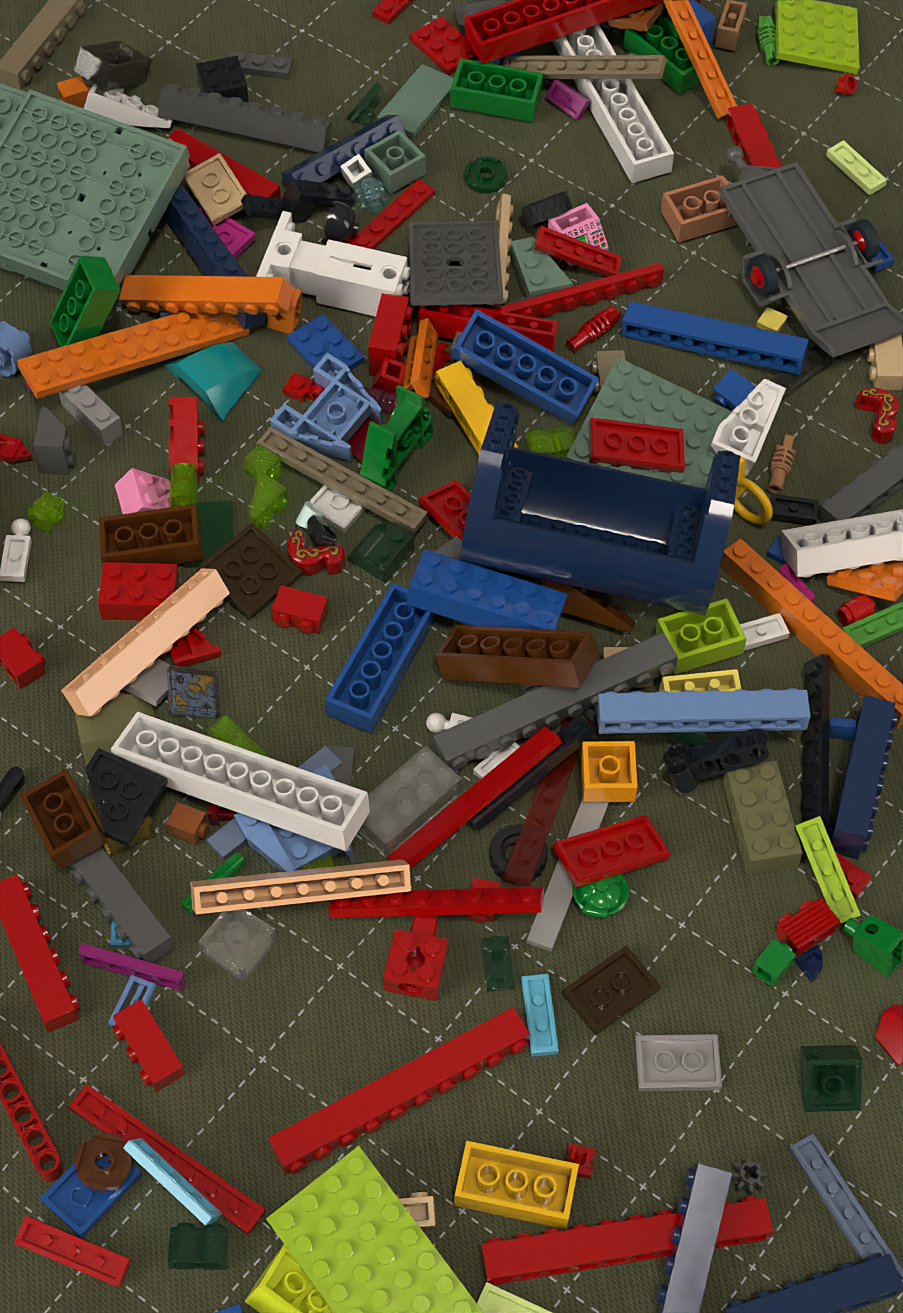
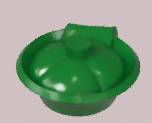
M619 874L577 888L574 884L573 895L583 914L606 919L608 916L619 912L625 906L629 897V887L624 876Z

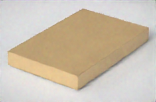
M220 153L185 173L183 179L213 226L244 209L241 199L246 192Z

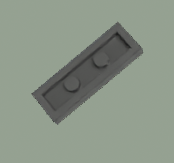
M230 51L229 57L238 55L243 74L289 79L293 65L292 58Z

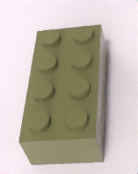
M777 760L758 763L725 773L723 786L747 875L798 867L802 856V849Z

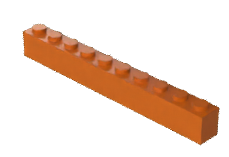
M741 538L724 550L720 568L771 615L780 613L787 629L816 656L821 654L830 658V669L863 699L866 695L895 702L894 713H898L895 728L897 729L903 724V684Z

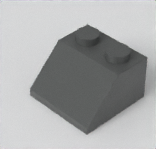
M41 407L33 445L40 472L44 474L69 475L70 467L75 465V452L71 451L72 438L68 437L66 427L47 407Z

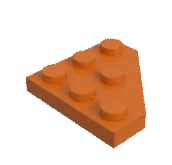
M892 560L883 562L880 565L869 564L860 566L857 569L846 568L837 570L827 576V585L896 601L903 594V561Z

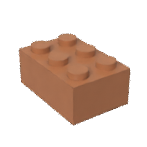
M724 175L663 193L661 213L678 242L738 225L734 217L728 218L729 209L718 193L720 187L728 185Z

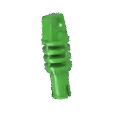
M759 16L757 34L760 49L765 53L766 64L771 66V60L772 66H776L779 63V59H776V27L771 16Z

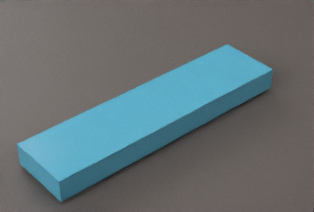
M142 1138L129 1140L123 1147L204 1225L216 1222L222 1215L221 1211Z

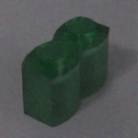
M179 1223L177 1227H170L169 1268L181 1270L227 1269L229 1229L223 1228V1225L219 1223H211L203 1228H197L192 1223Z

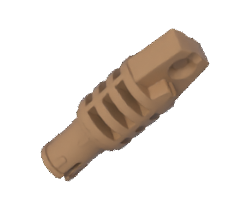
M785 434L782 445L776 444L769 469L771 478L767 487L768 491L772 494L782 493L785 478L791 473L796 450L792 449L794 436Z

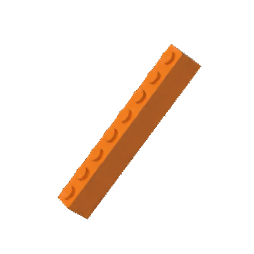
M125 275L119 300L132 312H140V310H148L154 313L159 311L171 313L187 311L195 314L198 311L211 314H217L218 312H227L229 314L246 312L252 315H257L258 313L278 315V313H288L294 287L284 277Z

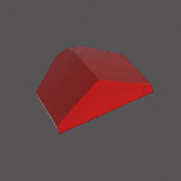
M895 1004L883 1012L874 1038L897 1067L903 1064V1005Z

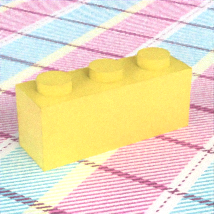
M738 669L662 677L659 691H735L741 689Z

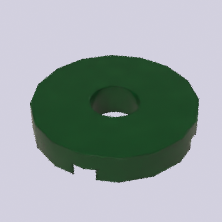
M481 156L472 162L471 160L467 163L464 169V181L472 191L481 194L494 193L503 188L507 182V169L500 160L489 156ZM489 173L490 176H482L481 174Z

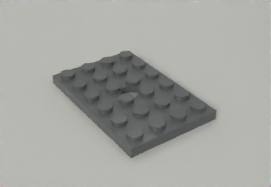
M497 220L409 222L411 306L503 304ZM459 261L461 266L450 267V262Z

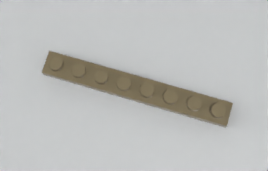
M664 55L505 56L502 66L544 73L543 79H662L666 58Z
M271 426L257 441L258 449L413 534L417 532L428 518V512Z

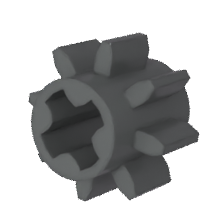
M747 1157L743 1165L736 1162L734 1168L738 1173H733L731 1180L737 1181V1192L741 1190L748 1191V1195L751 1196L755 1188L760 1191L763 1190L764 1184L760 1180H765L768 1173L761 1171V1161L756 1164ZM750 1173L754 1176V1178L751 1177L749 1179H746L744 1177L745 1175L748 1176Z

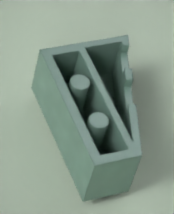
M533 237L511 241V262L524 299L573 287L571 280L548 254L534 249L536 240Z

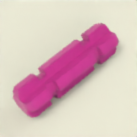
M787 563L780 566L778 572L806 598L813 602L815 594L810 589H806L808 586L804 581L792 572L793 570Z

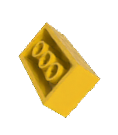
M466 1141L455 1191L454 1206L567 1230L579 1164Z

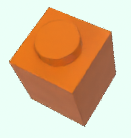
M81 76L57 83L61 101L84 108L91 88L88 83H84Z

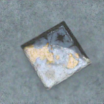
M169 665L167 669L169 714L218 719L220 716L218 671Z

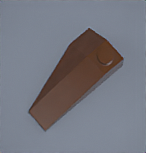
M545 580L541 585L567 594L564 613L628 632L636 624L632 618L612 603L606 604L602 597L603 594L598 591Z

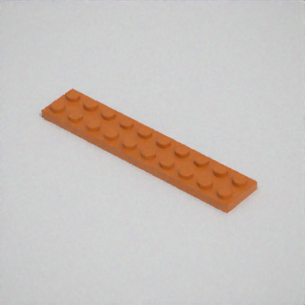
M183 311L18 359L17 362L19 370L35 397L40 398L249 335L250 328L243 329L235 316L227 312L211 314L198 311V313L194 314Z

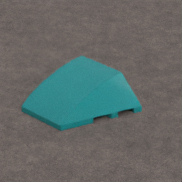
M233 342L217 344L164 365L178 381L183 380L207 403L208 410L222 423L232 407L235 408L238 404L237 400L244 392L249 390L262 373V369Z

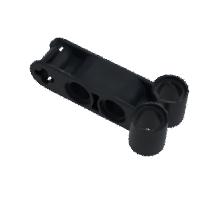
M755 728L689 747L686 742L673 744L667 751L671 761L667 770L677 791L680 793L691 792L697 787L699 780L765 761L769 756V751L766 747L767 733L762 729Z

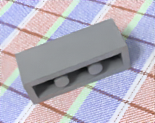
M86 384L59 392L62 406L104 447L123 435L120 417Z

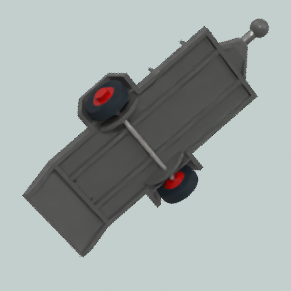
M731 146L728 148L726 158L729 162L735 163L740 170L739 180L720 187L718 193L729 209L728 218L734 217L747 238L746 246L751 245L755 250L753 253L742 256V279L758 306L762 307L785 298L808 336L832 358L902 333L903 314L890 305L867 270L883 262L882 259L873 262L869 261L878 255L880 249L879 237L872 223L866 219L856 221L855 218L837 223L797 162L779 168L747 166L743 160L744 152L741 147Z

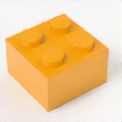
M635 741L583 742L581 751L583 802H635L637 793Z

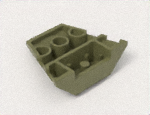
M119 694L116 698L107 701L102 706L101 711L94 716H83L75 713L85 765H88L98 748L112 753V746L137 712L155 718L153 705L133 694Z

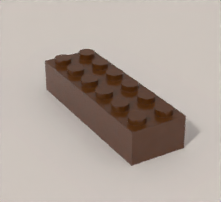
M455 625L435 656L443 679L580 688L599 655L593 633L589 631Z

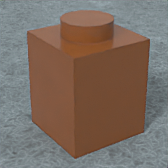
M177 802L166 822V828L169 836L197 846L199 840L207 835L209 824L207 823L205 812Z

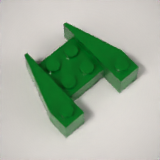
M400 385L396 387L397 407L393 410L388 423H384L382 426L372 421L369 423L362 466L359 472L360 476L390 492L397 485V469L413 447L422 450L434 434V419L429 415L430 410L424 407L426 402L423 396Z

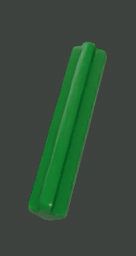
M235 852L205 880L232 877L245 865V858L240 853ZM190 893L181 903L187 912L193 913Z

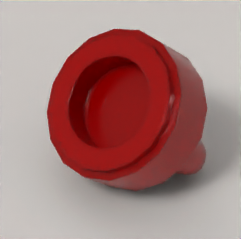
M851 73L843 74L839 77L834 91L835 93H842L844 96L852 95L857 90V81Z

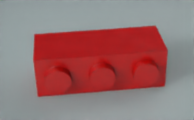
M142 999L113 1015L115 1025L112 1026V1030L119 1041L124 1039L129 1048L125 1049L131 1062L133 1064L138 1062L142 1071L139 1072V1075L146 1087L152 1085L154 1091L157 1092L185 1075L183 1066Z

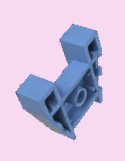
M326 353L313 368L315 383L324 387V391L303 415L284 403L270 419V424L272 428L320 454L351 462L353 460L352 448L347 442L368 417L382 425V409L373 397H370L360 381L352 375L348 366L329 353Z
M326 764L311 772L336 781ZM241 813L234 815L250 847L262 855L274 868L276 867L280 872L313 869L344 851L277 826L271 827L269 823ZM350 844L344 852L350 862H353L354 856L352 845Z

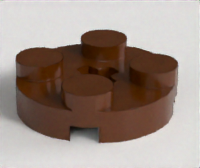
M100 1133L88 1142L85 1141L78 1148L74 1166L80 1182L88 1189L95 1192L117 1191L129 1178L133 1168V1158L123 1149L126 1143L121 1137L111 1133ZM104 1156H108V1161L111 1163L110 1166L100 1169V1166L96 1164L97 1160H103Z

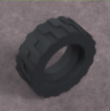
M563 191L521 208L527 226L565 213L573 207L567 191Z
M510 824L504 829L501 828L498 834L494 835L490 844V865L494 869L496 876L514 885L531 883L535 881V878L540 877L542 871L545 870L548 856V846L545 843L544 836H541L536 828L533 829L529 825ZM514 843H523L530 848L532 853L531 859L524 865H514L506 858L507 848Z

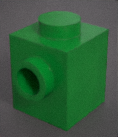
M773 939L754 962L752 973L774 988L793 965L796 954L793 953L787 944L779 943Z

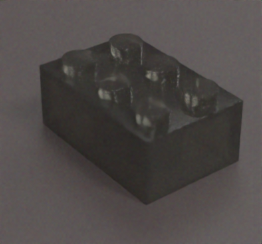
M117 40L80 47L74 71L80 74L82 79L97 85L98 89L109 92L110 90L145 83L152 60L123 41Z

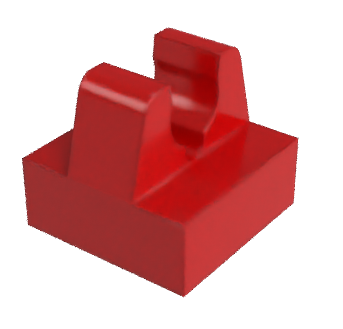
M569 1143L565 1161L579 1164L577 1177L591 1180L597 1149Z

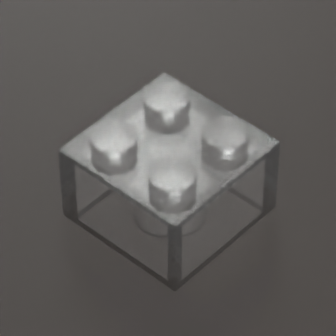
M246 909L222 911L198 942L203 956L245 983L277 940L275 928Z

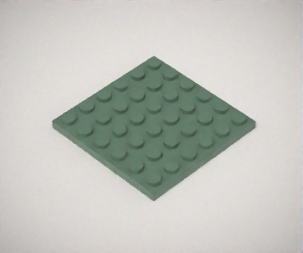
M617 357L565 459L705 489L713 457L717 455L711 447L712 440L719 424L732 411ZM590 418L683 429L684 472L677 473L590 462Z

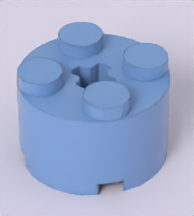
M5 321L0 322V376L9 377L19 371L18 359L32 356V348L29 343L31 340L30 336L25 331H19Z

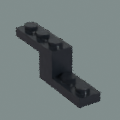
M293 179L282 199L244 194L241 203L248 217L279 220L282 212L286 211L292 214L293 222L304 223L315 203L332 205V200H337L352 207L355 199L348 186L343 184L337 185Z

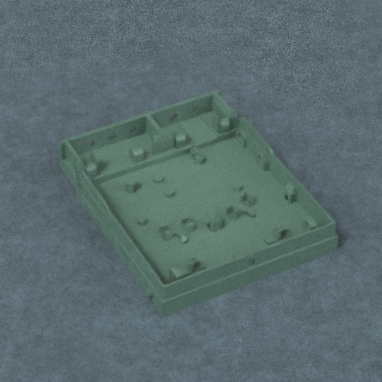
M0 83V268L17 272L64 290L79 256L105 257L117 284L120 286V290H122L125 275L131 274L149 241V230L151 233L154 232L190 166L188 161L190 154L187 146L174 142L170 138L160 137L29 89L27 93ZM82 196L85 197L83 202L79 201Z

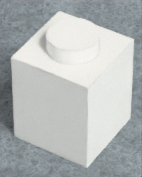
M359 154L341 165L342 175L354 192L369 183L370 180L372 181V172Z

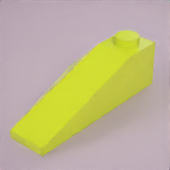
M285 1244L272 1259L245 1300L248 1305L259 1313H334Z

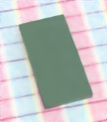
M421 64L380 112L377 120L385 115H398L406 135L414 138L448 98L454 78Z

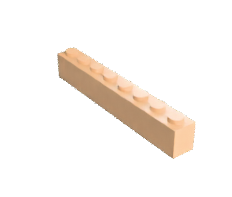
M200 569L61 690L77 715L94 716L98 714L107 701L116 698L120 694V690L134 682L142 670L151 667L159 655L169 651L176 640L186 636L193 625L203 621L210 610L223 603V599L230 592L216 569Z
M403 859L190 882L192 909L195 914L411 891L409 864Z

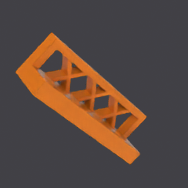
M429 318L420 320L418 335L410 337L407 366L403 381L404 388L410 391L415 389L416 392L414 393L423 396V398L429 397L438 334Z

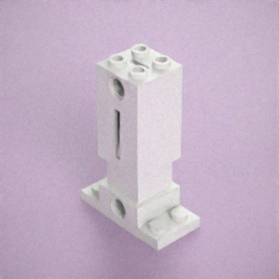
M283 211L256 277H284L294 288L302 290V293L316 296V302L319 304L372 316L377 314L382 293L404 296L408 295L410 289V282L407 281L410 275V267H407V257L328 240L326 246L302 241V233L294 232L295 223H292V214Z

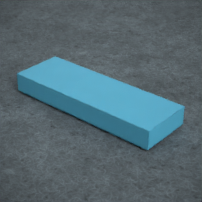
M549 975L521 976L527 1029L530 1033L531 1057L558 1054L559 1048Z

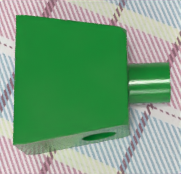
M869 915L862 923L853 917L846 922L843 930L853 936V951L881 974L889 978L903 961V932L873 915Z

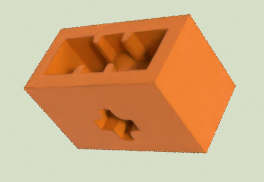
M294 288L288 313H278V315L266 313L267 328L287 334L296 330L301 316L302 290Z

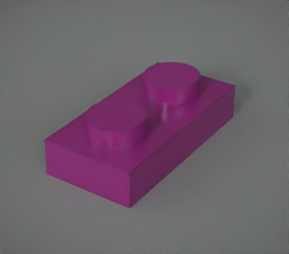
M560 79L554 80L545 97L577 120H581L590 103L588 98Z

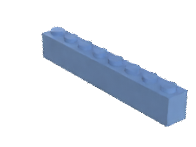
M796 688L787 690L762 689L760 691H747L744 689L735 691L710 690L708 692L686 690L683 692L658 691L656 693H643L641 691L616 693L610 691L599 694L597 703L599 734L746 731L755 728L764 731L807 730L810 720L807 690H798Z

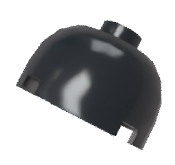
M332 200V205L335 208L330 207L324 228L325 235L328 236L327 239L322 238V243L327 244L328 240L348 243L352 235L356 236L359 223L356 222V214L348 204Z

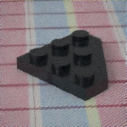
M98 748L85 770L106 837L129 847L168 784V780L164 776Z

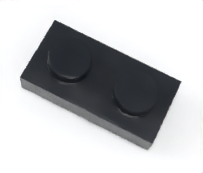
M771 493L770 503L773 509L771 519L810 525L816 524L819 500Z

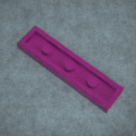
M83 943L78 951L83 964L129 977L134 975L157 985L178 991H184L187 983L184 972Z

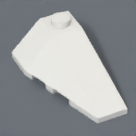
M97 78L88 93L84 109L127 125L170 128L174 120L158 116L159 108L156 106H145L140 101L141 98L135 95L129 97L123 94V88Z
M764 379L719 424L711 443V447L716 453H718V450H728L741 455L745 459L746 476L756 463L786 388L767 379Z

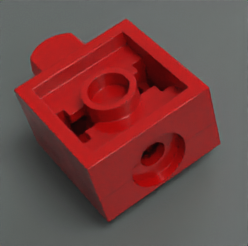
M434 915L415 916L410 932L395 929L383 977L384 991L437 1001L448 955V939L436 937L438 922Z

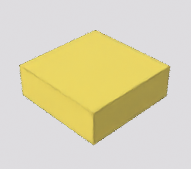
M767 307L757 321L756 327L779 333L786 323L788 316Z

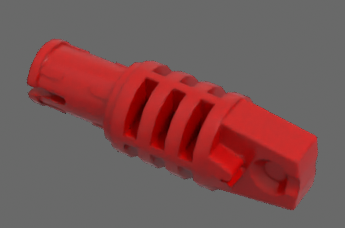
M610 306L597 313L590 320L582 324L574 336L566 340L567 348L575 353L587 342H594L610 330L621 318L620 311Z

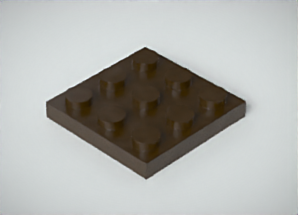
M250 523L198 566V571L202 568L217 570L230 592L226 598L248 620L276 598L281 585L289 587L303 573L253 523Z

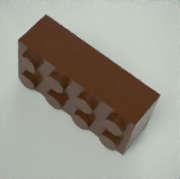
M196 504L99 518L102 562L180 564L204 560L201 519Z

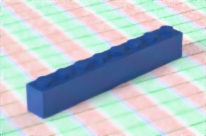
M630 301L622 320L623 337L793 374H801L807 357L809 339Z

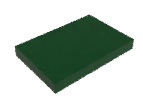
M233 501L184 503V505L196 504L201 519L204 559L184 563L185 568L198 567L233 538Z

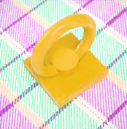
M740 456L734 510L746 521L755 525H764L772 518V505L764 491L754 482L745 478V459ZM745 489L750 491L760 502L763 515L751 513L740 503L738 498Z

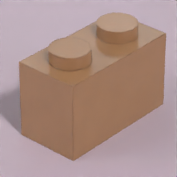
M733 0L726 1L717 28L715 47L736 50L745 23L748 3Z

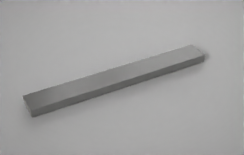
M582 799L567 838L599 829L610 802H583ZM558 859L545 892L542 913H537L527 938V944L552 952L574 896V883L560 859Z

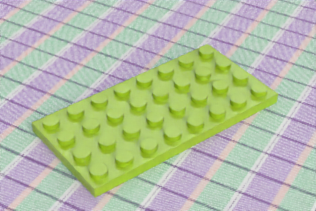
M357 1146L266 1218L334 1313H484L360 1146Z

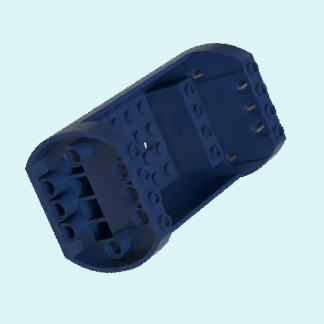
M496 402L480 450L467 512L460 560L475 565L706 615L718 576L734 509L741 455L728 450H718L717 455L713 457L706 487L703 489L515 448L520 416L518 407L511 403Z

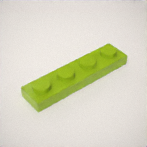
M819 816L796 825V830L827 906L840 919V924L848 921L851 917L857 918L861 916L821 817Z

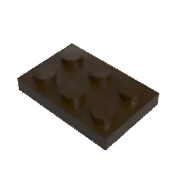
M626 945L564 988L562 994L593 1033L597 1035L658 992L661 985Z

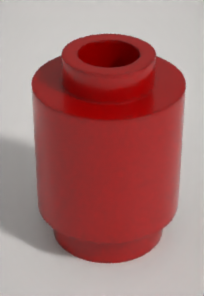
M861 594L842 603L841 607L837 609V615L844 626H848L873 615L876 605L870 596Z

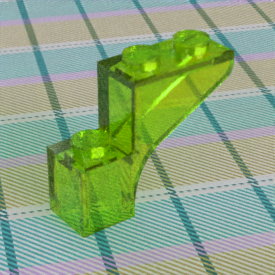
M258 444L243 461L245 473L257 483L249 516L252 519L251 523L261 530L270 524L272 518L279 511L281 512L286 508L288 495L287 488L276 481L282 473L281 458Z

